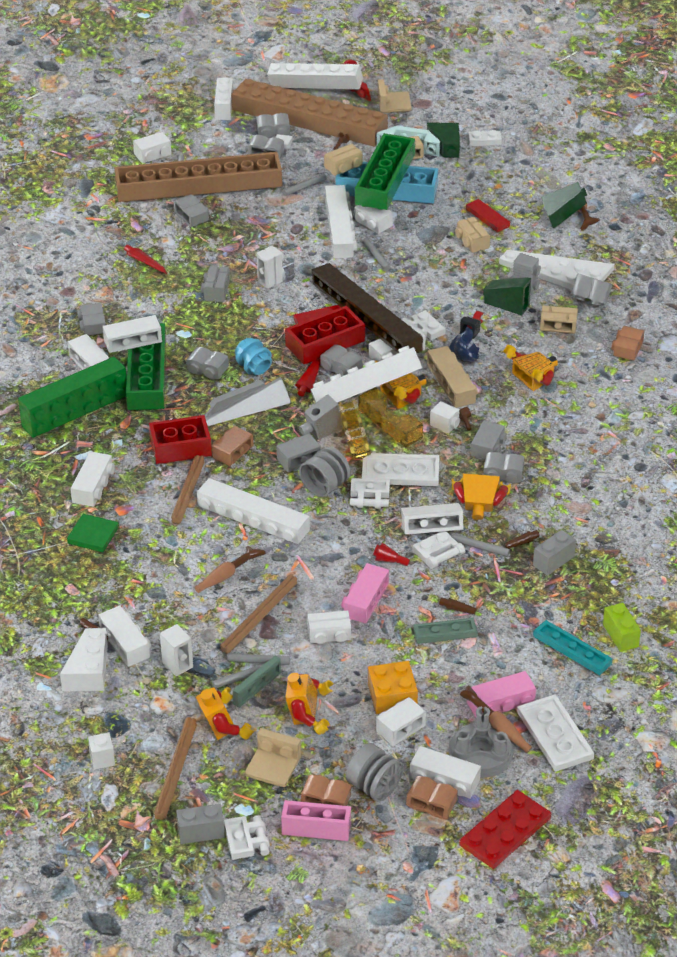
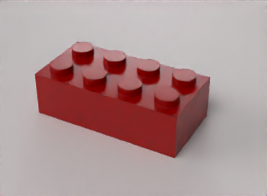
M347 306L285 328V345L303 365L320 359L321 355L333 345H340L346 349L365 341V324Z

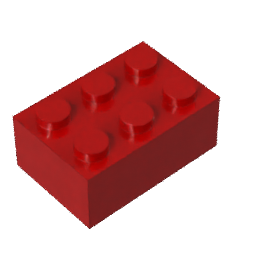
M205 415L149 423L150 442L156 464L194 459L196 455L203 457L212 456L211 437Z

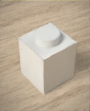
M440 401L430 411V426L448 434L454 428H457L460 423L459 409Z
M110 733L88 736L93 769L115 766Z

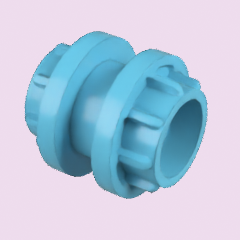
M246 338L235 349L236 362L240 366H244V370L248 374L261 375L272 364L270 350L263 347V343L259 339Z

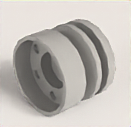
M326 446L317 452L314 457L301 464L299 475L304 486L312 494L323 498L349 479L351 469L348 461L339 450Z
M368 743L362 746L352 757L346 770V780L357 789L363 790L366 795L371 796L375 801L380 802L385 800L396 789L403 775L404 766L401 761L394 759L391 755H386L385 751L375 744Z

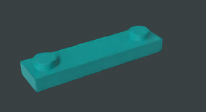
M547 620L533 631V637L599 676L612 665L613 658Z

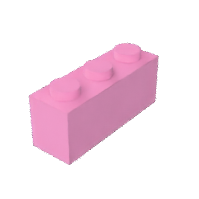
M367 563L364 569L359 571L357 581L352 583L349 594L343 598L341 605L344 611L348 610L350 619L367 623L389 585V569Z
M526 671L472 686V689L493 711L507 712L517 708V706L535 701L536 687ZM467 700V704L476 717L477 707Z
M284 800L281 816L282 835L349 841L351 806Z

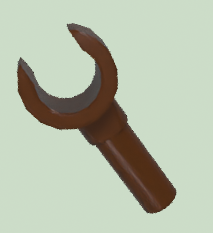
M342 132L338 134L339 140L333 150L338 149L342 143L349 142L350 137L348 134H345V136Z
M464 407L459 410V418L465 423L467 431H470L472 428L468 418L471 417V412L468 407Z

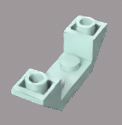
M395 126L377 132V145L383 133L404 137L419 136L424 146L423 154L440 156V141L429 130Z

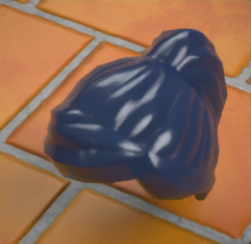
M466 327V331L457 335L452 340L449 349L462 361L474 362L479 359V347H476L472 341L473 331Z

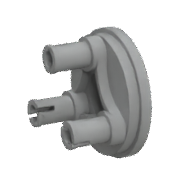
M482 706L476 709V721L474 724L461 728L452 737L449 743V755L480 765V778H487L504 772L512 762L514 751L508 735L504 732H497L491 727L489 722L490 710L484 707V713H482Z

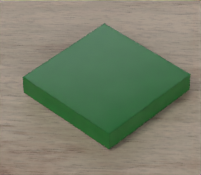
M83 513L67 537V544L104 552L118 530L119 522Z

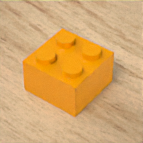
M409 661L368 666V687L376 714L389 710L398 702L408 697L418 704V689Z

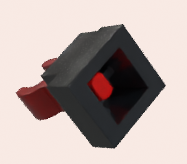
M476 311L472 318L464 316L460 321V334L466 331V327H469L473 331L472 339H474L480 332V324L483 322L481 316L484 313Z

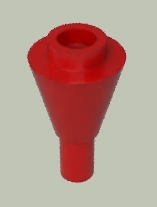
M383 542L381 545H376L373 556L376 557L375 561L397 562L407 567L410 559L399 555Z

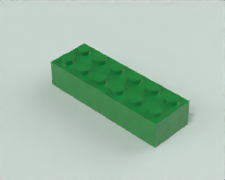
M383 133L355 187V205L388 210L415 156V138Z
M159 323L162 342L128 349L126 385L128 410L165 409V323Z
M113 356L19 397L21 426L34 438L126 397V367Z

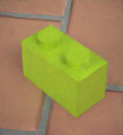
M622 602L604 607L603 626L618 650L623 652L638 648L641 629L625 604Z

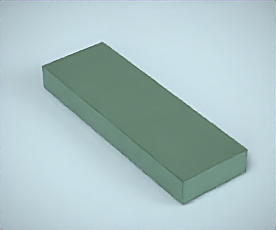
M474 618L413 624L417 644L474 638L478 635Z
M275 655L234 688L233 705L238 708L279 676L281 674V658Z

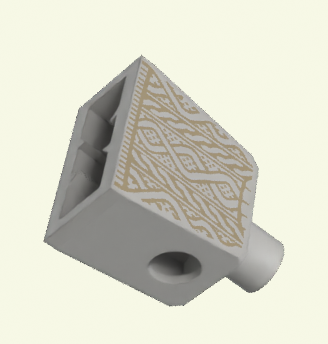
M329 394L305 411L306 423L299 426L302 435L312 433L317 439H322L344 429L338 403Z

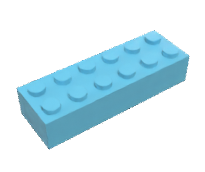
M363 162L359 167L336 175V185H345V190L349 191V196H355V187L368 162ZM409 166L392 201L400 200L434 204L438 187L439 168Z

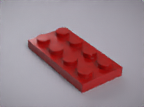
M517 789L460 839L459 846L494 870L549 821L552 812Z

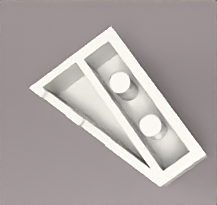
M85 628L60 673L62 691H104L108 649L106 628Z

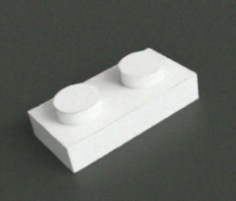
M500 131L468 132L470 146L502 145Z

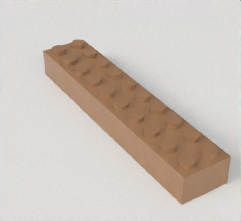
M245 79L231 94L232 110L253 116L265 114L273 116L277 113H286L292 126L338 137V134L342 132L344 136L348 134L350 141L373 147L377 145V132L388 129V114L313 96L308 93L281 88L280 86L269 85L264 82L253 81L252 79Z
M278 152L114 167L118 202L144 201L146 199H162L188 196L190 194L258 190L282 186V168Z

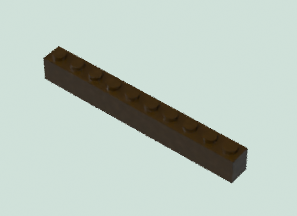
M327 263L311 269L312 282L315 287L340 307L347 306L365 324L367 329L397 353H399L398 349L409 346V348L414 347L416 354L423 351V337L420 333L416 332L411 326L402 321L401 318L397 317L392 311L369 295L333 265Z

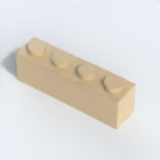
M448 346L428 350L427 365L454 407L458 408L476 403L477 387L471 382L469 374H466L463 370L462 364L457 361L455 353L451 352Z

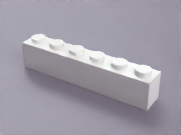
M271 63L267 73L270 85L280 86L281 88L360 89L363 80L359 64Z
M345 185L325 186V202L333 258L354 257L357 243L355 240L349 191L345 190Z
M409 346L398 349V354L392 355V353L381 356V361L375 363V360L364 363V368L358 370L356 366L347 370L348 374L342 377L339 373L330 377L331 381L324 383L322 380L313 384L314 388L310 390L315 402L317 403L328 394L336 402H340L421 369L422 366L414 347L409 348Z
M209 478L197 491L199 507L287 541L299 544L310 531V516Z

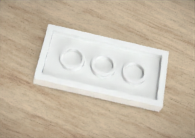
M363 453L362 479H390V485L438 486L439 455Z
M556 694L517 706L518 715L555 772L594 759L593 750Z

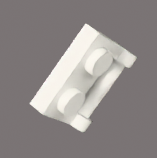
M441 531L412 545V551L430 569L437 567L439 563L465 553L463 544L454 540L446 531Z

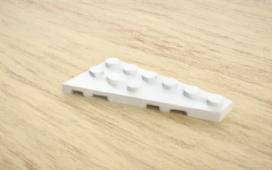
M507 250L499 258V264L512 269L514 267L513 262L520 253L539 258L541 271L538 278L571 290L577 273L605 281L614 270L615 265Z

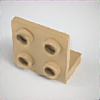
M378 79V102L381 113L411 111L409 92H388V85H385L384 79Z
M260 728L257 733L258 749L245 771V776L280 787H286L301 758V739Z

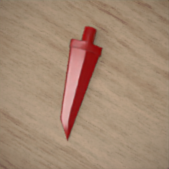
M128 244L124 247L128 256L166 273L165 268L141 249L133 248Z
M321 359L313 361L296 382L295 387L299 389L297 392L299 396H304L306 392L311 393L310 389L315 384Z

